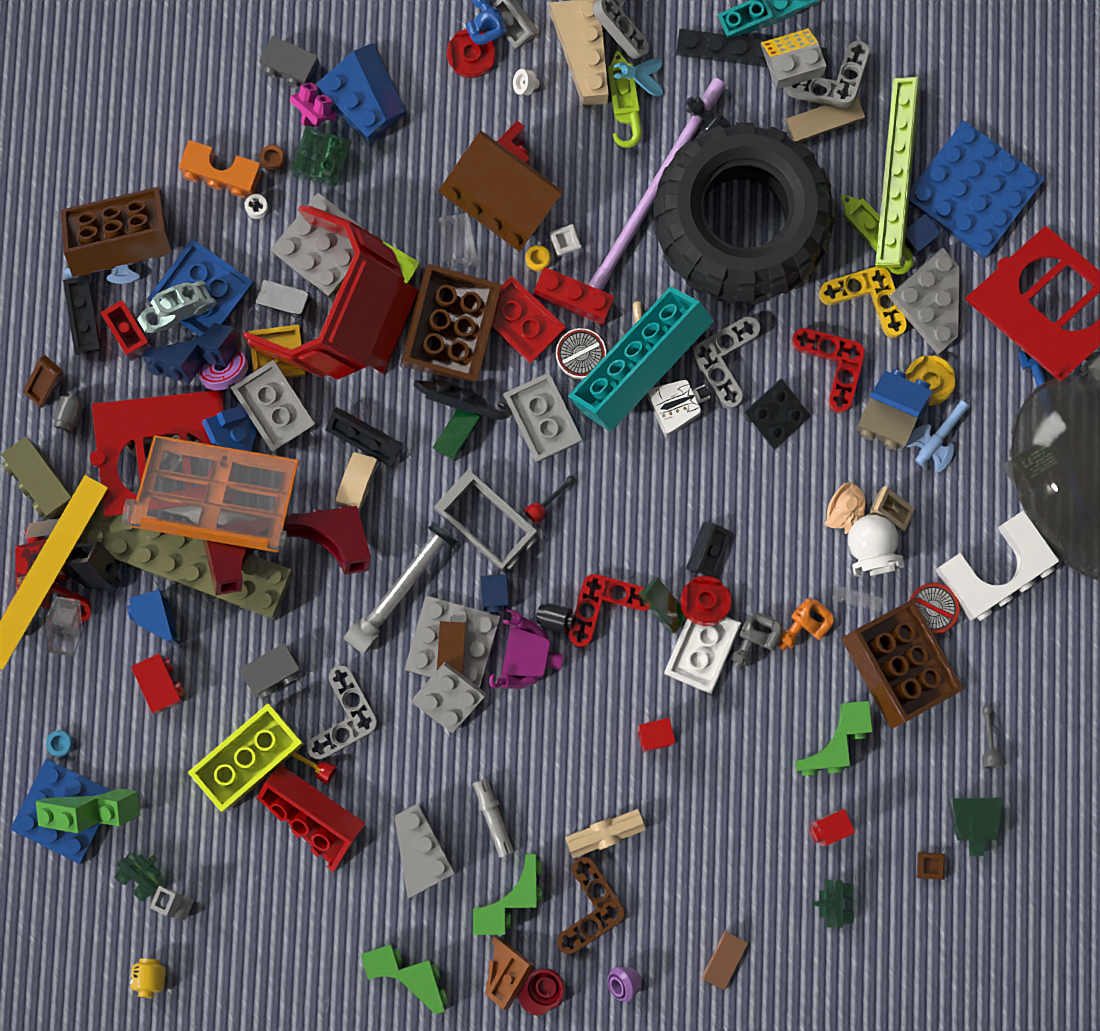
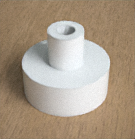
M520 69L516 72L513 79V88L517 94L530 95L534 89L539 87V80L536 79L533 71Z

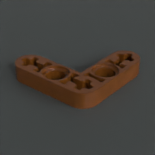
M587 857L577 858L573 862L572 873L595 907V910L559 934L557 946L565 954H572L617 925L624 917V909L594 862ZM580 861L584 864H590L591 867H589L588 872L591 876L596 873L599 877L591 880L587 886L583 884L584 880H588L583 873L578 874L576 872ZM595 883H601L605 887V894L601 898H594L590 893V888ZM611 905L612 908L618 907V918L616 920L612 917L606 919L605 922L608 926L603 928L601 921L595 914L600 912L602 917L607 914L608 910L606 908ZM587 920H594L598 924V930L593 935H588L583 931V924ZM578 926L580 934L586 940L581 943L580 938L573 942L574 948L570 949L568 946L563 948L561 945L564 942L563 936H574L577 933L573 929Z

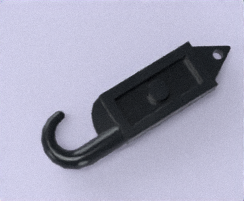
M434 378L432 381L415 380L413 384L416 389L425 394L426 399L470 414L476 413L495 420H505L512 415L511 409L507 404L497 403L504 411L487 407V401L481 397V394L475 393L469 388L451 385L446 380H436Z

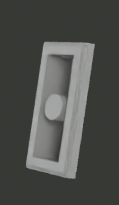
M497 0L491 5V8L496 7L500 11L507 27V32L504 35L515 49L539 34L537 28L516 0Z

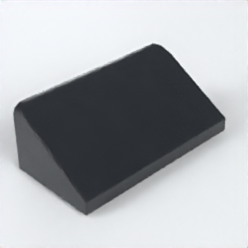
M703 522L686 569L703 576L716 578L733 532L715 523Z

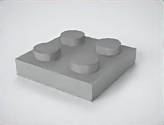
M444 662L414 696L412 703L453 733L485 697V692L448 663Z

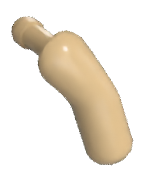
M636 301L632 305L635 323L644 315L643 305L640 301Z

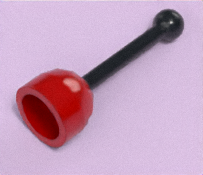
M572 475L568 476L566 482L542 504L532 503L523 510L525 515L535 525H538L545 518V507L569 485H574L576 478Z

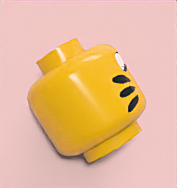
M139 959V963L132 966L131 990L138 992V997L154 998V993H160L164 989L166 968L160 965V960Z

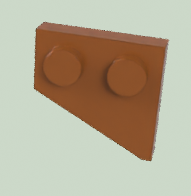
M494 936L492 939V945H495L493 961H489V979L486 982L485 995L503 1010H509L535 965L501 937Z

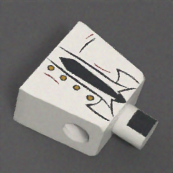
M687 380L654 387L646 394L665 438L698 418L701 414L698 404L710 399L705 385L691 390Z

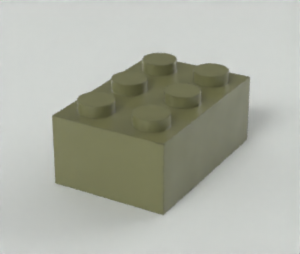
M25 436L1 454L5 460L2 465L10 476L20 480L17 486L25 496H28L31 500L34 499L35 503L32 506L41 517L43 516L45 520L58 519L71 500L73 493L39 447Z

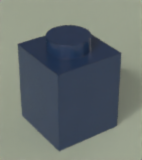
M925 214L906 229L905 245L911 250L914 258L938 240L942 234L937 221Z
M506 574L480 576L483 609H488V613L504 612L503 608H509Z

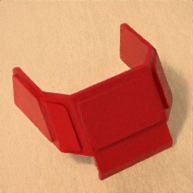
M300 205L298 211L308 223L350 240L355 252L317 339L294 349H288L248 332H244L243 337L247 340V344L255 351L322 378H325L326 375L338 380L367 366L384 375L417 300L419 290L404 282L405 278L397 257L390 247L383 244V240L349 220L310 205H306V207Z

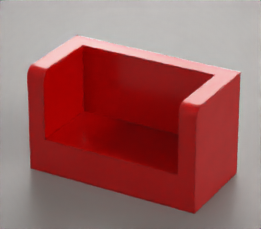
M670 718L637 726L642 753L669 747L675 743Z

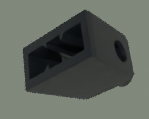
M99 541L77 543L62 568L63 572L88 589L105 587L109 592H114L121 584V581L116 577L121 568L120 563Z

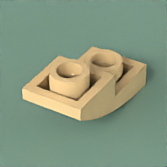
M353 452L339 487L336 504L349 507L357 506L360 511L369 492L370 480L378 466L376 458Z

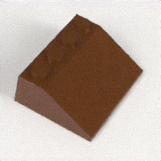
M480 130L438 192L520 252L564 191Z
M159 187L61 210L63 252L72 277L88 275L91 272L104 269L109 270L129 263L134 264L154 257L160 258L172 253Z
M428 264L424 269L400 366L424 373L477 382L502 284Z
M914 599L841 638L891 729L964 690Z

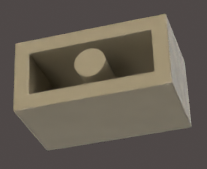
M870 398L856 430L860 431V435L868 440L876 438L883 441V445L891 450L897 451L898 448L903 450L918 418Z

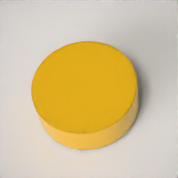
M542 245L530 247L526 252V264L533 271H543V268H547L551 261L549 250Z

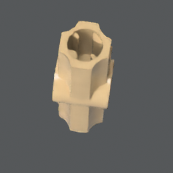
M636 809L612 819L610 817L592 824L590 828L565 837L572 857L575 858L598 848L601 850L619 843L621 839L641 833L646 828L639 810Z

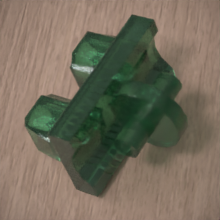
M129 853L116 865L119 869L114 878L123 885L128 884L131 879L139 885L134 890V895L141 901L154 895L158 887H163L166 883L158 876L160 870L154 866L157 857L154 855L147 860L141 854L136 858L132 853Z
M824 880V890H819V901H811V906H819V917H824V927L843 928V925L854 922L853 910L843 909V898H852L854 895L853 885L844 883L843 880Z

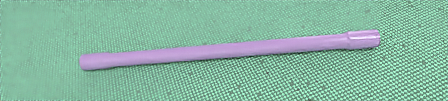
M713 78L702 97L705 108L708 111L716 104L726 87V84L717 78ZM692 116L606 259L589 282V286L599 290L604 289L611 277L612 271L654 204L658 183L665 167L669 165L675 153L687 141H692L704 121L701 117Z

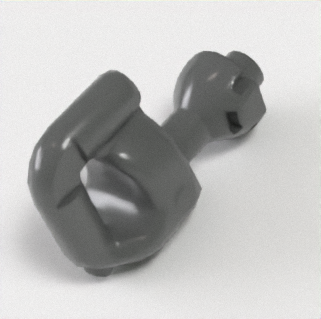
M751 613L740 632V637L744 639L742 646L730 658L734 661L732 667L741 671L743 666L749 667L751 661L749 653L754 643L774 651L783 631L780 622L762 613ZM757 623L772 629V632L764 633L757 631Z

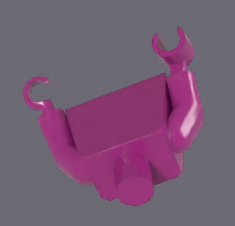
M507 609L506 611L512 614L511 621L503 619V623L511 625L501 678L497 679L495 685V675L492 674L489 678V684L494 689L502 687L521 690L536 684L539 678H543L545 667L561 670L563 655L549 652L550 640L547 639V633L534 621L521 616L518 611Z

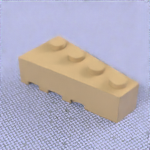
M596 0L549 2V14L554 23L558 39L561 42L582 105L607 104L608 85L602 24L593 12V4Z

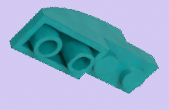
M749 0L717 15L727 38L787 20L796 16L797 12L819 3L820 0Z

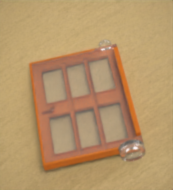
M154 435L136 500L126 499L122 524L129 525L132 528L278 552L279 546L285 547L287 531H283L299 460Z

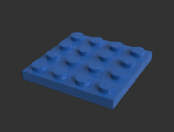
M963 120L910 190L909 204L922 214L935 219L940 227L985 259L1045 178Z

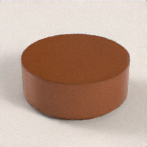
M267 145L260 152L259 159L261 165L266 170L277 171L283 167L285 155L279 146Z

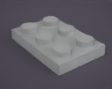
M272 360L231 386L234 394L272 452L316 425L275 360Z
M549 372L503 393L536 463L582 442Z

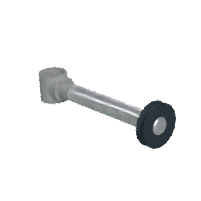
M431 521V526L427 527L434 533L366 620L364 618L358 619L344 636V640L363 655L370 650L379 638L380 631L378 628L443 546L447 543L454 549V545L459 543L451 536L448 530L439 527L433 521Z

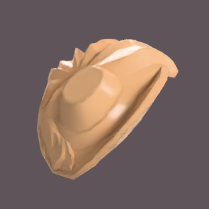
M851 482L844 483L836 491L828 506L827 521L824 523L826 526L844 528V533L847 534L852 525L859 518L864 517L865 496L858 486Z

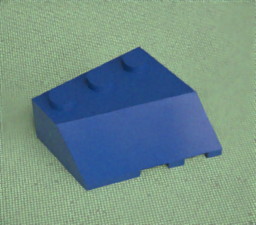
M374 43L352 51L316 84L319 94L328 96L333 100L331 107L369 146L406 113Z

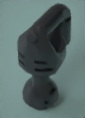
M691 96L685 102L688 106L686 109L687 113L692 116H699L705 121L694 140L701 136L703 131L718 125L722 128L733 126L721 113L713 112L711 114L705 108V103L699 96L695 99Z

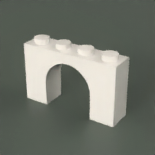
M1024 510L998 527L1003 537L1013 549L1017 559L1016 572L1007 584L990 585L980 580L961 553L935 570L946 587L952 590L957 597L960 607L970 621L976 617L981 621L992 613L990 609L997 603L1000 607L1013 599L1011 595L1017 589L1021 592L1027 590L1034 585L1032 579L1038 575L1042 578L1046 577L1055 570L1053 565L1059 562Z

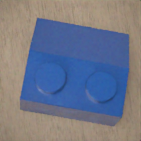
M893 369L891 373L884 371L870 397L922 420L934 395V391L929 389L931 384L916 379L915 383L906 379L907 374Z
M155 590L129 598L130 605L127 606V612L131 621L134 620L139 626L175 646L180 645L168 597L161 590Z

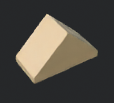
M883 486L878 492L868 515L878 514L886 517L895 525L896 529L905 531L915 508L888 487Z

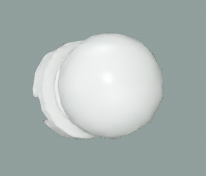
M878 514L866 515L859 518L852 525L848 534V546L851 554L858 559V562L852 565L854 576L861 577V572L870 571V576L895 571V565L899 566V568L905 566L903 556L895 554L898 547V532L895 525L888 518Z

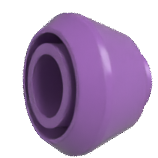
M615 967L610 971L608 987L611 994L617 1000L629 1002L641 988V976L633 968Z

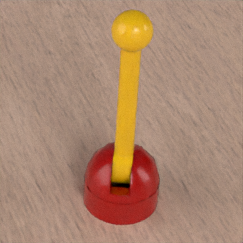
M296 752L292 755V757L314 768L316 778L326 785L330 783L337 770V766L329 762H321L317 765Z

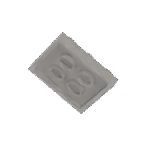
M319 193L308 204L358 225ZM301 214L270 249L272 254L328 298L342 284L355 254L348 238L308 223Z
M425 596L404 670L431 678L437 671L440 621L465 622L463 676L480 688L500 616Z

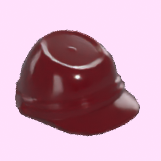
M543 968L531 971L517 996L520 1005L528 1013L535 1016L543 1015L562 1004L565 994L564 980L552 969Z

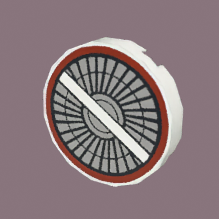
M578 328L568 331L561 337L556 348V360L559 367L566 375L574 379H584L606 355L603 340L597 333L589 329Z

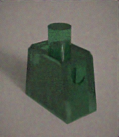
M1002 798L948 799L956 841H969V856H985L984 840H997Z

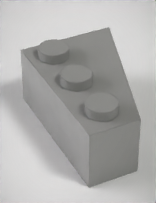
M418 803L394 816L407 897L409 899L455 874V871Z

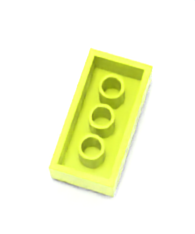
M267 703L189 770L188 774L221 812L226 813L277 769L280 764L284 763L299 750L304 743L273 706Z

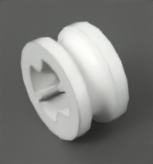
M252 194L245 201V209L251 218L261 219L268 212V204L262 195ZM255 201H259L260 205L263 206L262 209L259 208V212H254L253 208L250 207L251 204L255 205Z

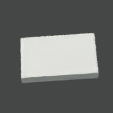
M726 616L722 622L714 626H701L694 624L687 618L664 674L712 694L741 622Z

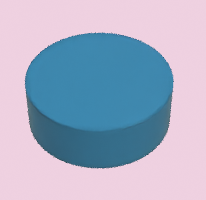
M61 730L52 732L46 740V747L49 753L58 757L68 755L74 746L72 736Z

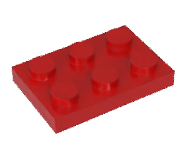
M510 276L501 285L491 328L531 365L566 330V327L514 277Z

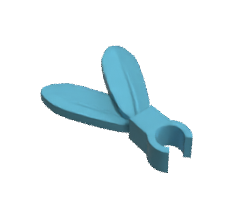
M651 59L635 67L629 66L624 62L614 65V67H619L622 71V74H615L614 78H633L649 94L653 96H661L663 94L660 85L649 76V74L661 68V60Z

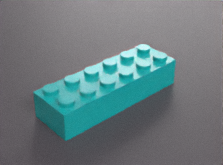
M670 286L568 397L583 415L611 432L648 391L655 386L661 377L672 368L674 363L701 334L707 330L714 320L700 301Z

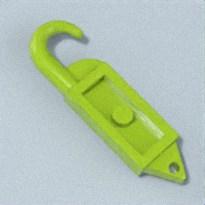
M617 50L611 65L607 67L614 117L620 123L631 124L633 136L630 140L623 141L618 137L617 133H614L613 138L617 145L622 148H631L636 146L642 138L639 104L635 80L633 78L616 79L613 77L615 74H622L619 67H614L615 64L624 62L632 66V63H628Z
M842 195L841 200L845 213L843 217L877 252L879 214L863 198L856 199ZM904 245L903 255L905 259L904 266L901 268H888L890 272L899 275L908 272L912 268L914 262L913 254L906 245Z

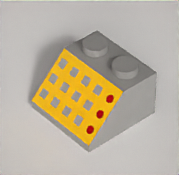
M809 28L761 42L776 90L824 76L826 63L819 43Z

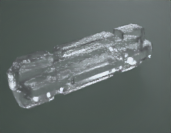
M838 585L835 586L832 594V599L842 602L844 600L846 604L864 609L870 607L869 610L880 612L883 604L882 597L875 595L869 597L870 594L853 589L847 591L846 587Z

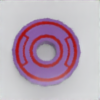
M239 349L227 366L210 364L206 361L199 370L198 377L208 389H227L229 384L240 382L246 375L248 369L246 356Z

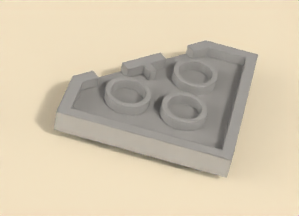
M941 248L888 296L937 354L942 352L958 337L959 265L944 248Z

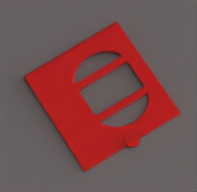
M1045 225L1010 258L1004 257L1000 259L997 263L998 269L975 288L965 300L1056 379L1062 381L1100 346V318L1093 325L1082 330L1069 331L1062 329L1076 314L1100 294V270ZM1052 258L1060 260L1025 294L1020 293L1019 278L1027 266L1041 259ZM1069 266L1088 281L1093 288L1053 323L1031 305L1029 301Z
M222 390L92 404L97 450L90 454L89 459L93 466L99 467L100 484L108 487L102 499L104 517L134 514L136 509L137 495L123 485L118 475V460L123 449L130 442H135L141 484L146 466L143 439L153 438L154 435L162 437L178 435L180 440L187 441V436L191 435L203 444L212 445L202 421L216 416L219 412L225 410ZM181 456L184 475L192 476L190 458ZM211 461L210 471L207 476V479H210L214 461ZM233 469L229 478L230 483H234ZM185 483L184 492L166 494L204 501L208 486L200 485L197 489H194L193 484ZM226 490L223 503L231 505L232 502H237L236 492ZM151 500L148 512L188 508L191 506Z

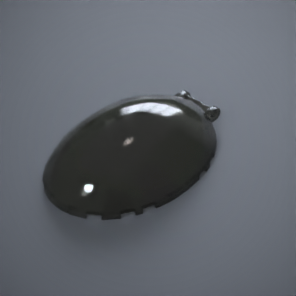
M1068 375L1062 381L1056 378L1045 381L1033 389L1023 400L1024 403L1019 413L1015 415L1010 433L1012 434V446L1009 450V458L1012 457L1013 473L1011 474L1018 498L1026 515L1052 552L1065 562V565L1080 575L1100 581V381L1082 375Z

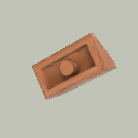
M724 931L701 979L725 990L748 943Z

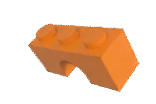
M188 140L178 167L181 174L184 175L183 178L195 183L198 180L206 182L207 186L215 190H221L222 188L230 190L231 194L240 198H245V196H251L255 193L263 171L260 163L236 155L229 169L216 170L212 167L216 155L213 148Z

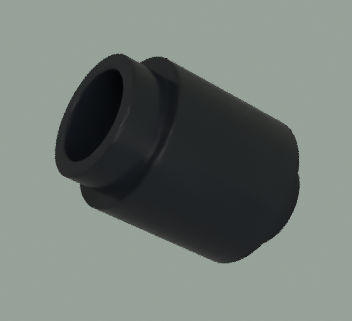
M547 603L546 605L541 604L537 610L536 623L540 624L542 628L567 633L569 629H573L575 626L576 615L573 614L572 608Z

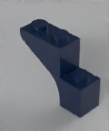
M214 322L203 335L194 340L148 348L141 356L147 365V370L153 375H162L174 381L180 380L190 383L206 361L210 364L227 366L241 348L242 343L234 327Z

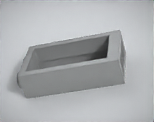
M469 469L434 506V510L502 572L506 567L509 570L512 569L520 559L517 555L523 549L528 551L537 541L535 538L537 531ZM472 485L526 533L502 561L448 513V510Z

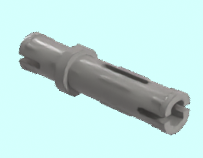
M488 778L472 783L479 799V810L483 811L498 856L503 857L515 852L497 806L499 805L498 799L495 800Z

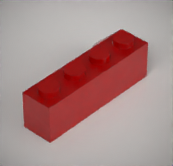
M281 764L265 781L257 796V799L280 821H286L290 825L291 832L297 838L302 836L312 846L310 851L316 857L321 855L329 863L327 867L332 872L341 863L366 824Z

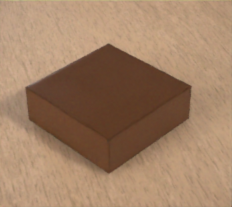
M917 852L916 878L944 880L945 854Z

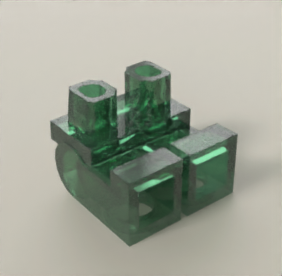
M306 125L299 145L300 149L297 151L291 168L293 177L329 187H336L352 143L351 140L329 133L325 134L317 131L314 127Z

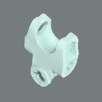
M197 281L193 284L182 283L157 293L151 301L153 306L145 309L139 315L138 321L145 332L163 331L177 326L183 319L206 313L217 303L208 293L204 281ZM155 315L159 320V324H149L146 316Z

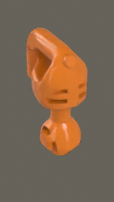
M811 598L805 599L791 615L794 623L788 630L782 631L777 646L783 651L787 647L793 649L796 644V636L802 628L816 639L821 640L834 623L833 614L819 601ZM811 609L820 615L824 621L817 622L810 616Z

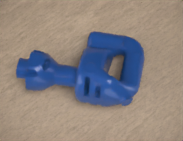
M471 0L477 8L482 10L474 21L466 23V29L474 43L483 45L503 36L507 32V27L500 11L496 7L491 8V0Z

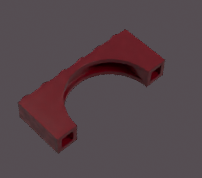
M340 506L337 509L315 510L311 513L287 515L282 537L304 538L321 545L336 558L344 575L369 571L371 555L357 506ZM272 520L240 521L232 525H217V529L268 537ZM203 540L215 595L241 592L243 581L242 569L247 558L255 549Z

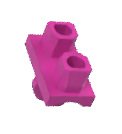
M313 83L302 84L299 94H294L290 97V102L301 111V123L306 128L320 127L323 121L331 120L333 122L337 118V114L331 109L333 100L325 95L316 96L318 87Z

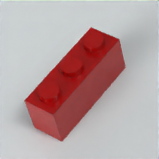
M546 267L543 268L534 289V297L601 325L605 324L614 303V295Z

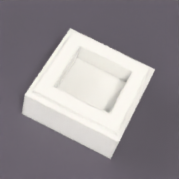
M573 224L549 232L557 257L581 249V244Z

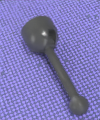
M988 705L982 708V713L986 719L989 750L982 757L983 768H999L1004 766L1003 757L994 749L990 716L993 710Z

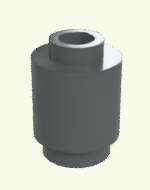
M67 393L66 397L60 396L52 418L55 420L53 426L72 433L74 427L77 428L85 406L81 402L82 398L71 393Z

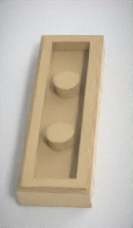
M857 97L854 105L848 109L824 105L787 118L786 124L793 141L799 143L864 120L865 115Z

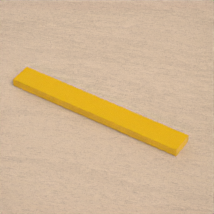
M84 475L0 621L1 670H4L108 490V487Z

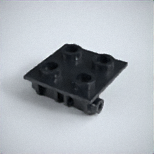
M782 378L744 412L746 414L744 418L750 424H754L773 449H776L811 416Z

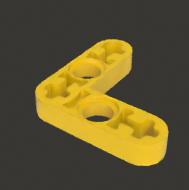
M876 266L825 282L820 288L819 298L825 305H835L871 294L884 334L890 338H897L906 329L905 316L894 303L888 309L880 305L879 300L882 296H889L895 291L891 275L886 268H877ZM875 273H878L879 276H884L882 287L883 289L888 287L889 290L876 293V291H879L880 285L878 281L872 280L875 277ZM850 280H858L861 283V290L858 292L850 291L848 288ZM839 283H843V291L837 292L834 295V299H831L829 295L825 296L828 287L835 291L840 289L841 285ZM895 310L897 313H894L892 316L895 323H900L897 332H895L894 328L889 329L888 327L891 323L890 315L884 317L885 314H890Z

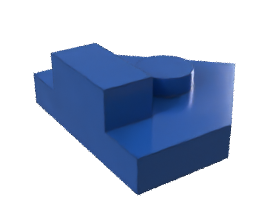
M242 406L221 411L216 416L202 421L212 445L250 452L258 429Z

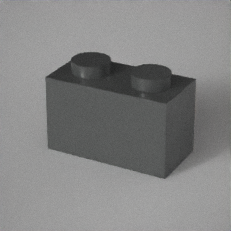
M273 35L259 61L265 75L273 79L277 77L286 80V84L295 89H299L302 84L310 83L320 64L317 55Z
M285 643L239 669L253 695L257 698L262 696L263 699L275 693V687L283 682L286 686L299 678L297 674L302 672Z

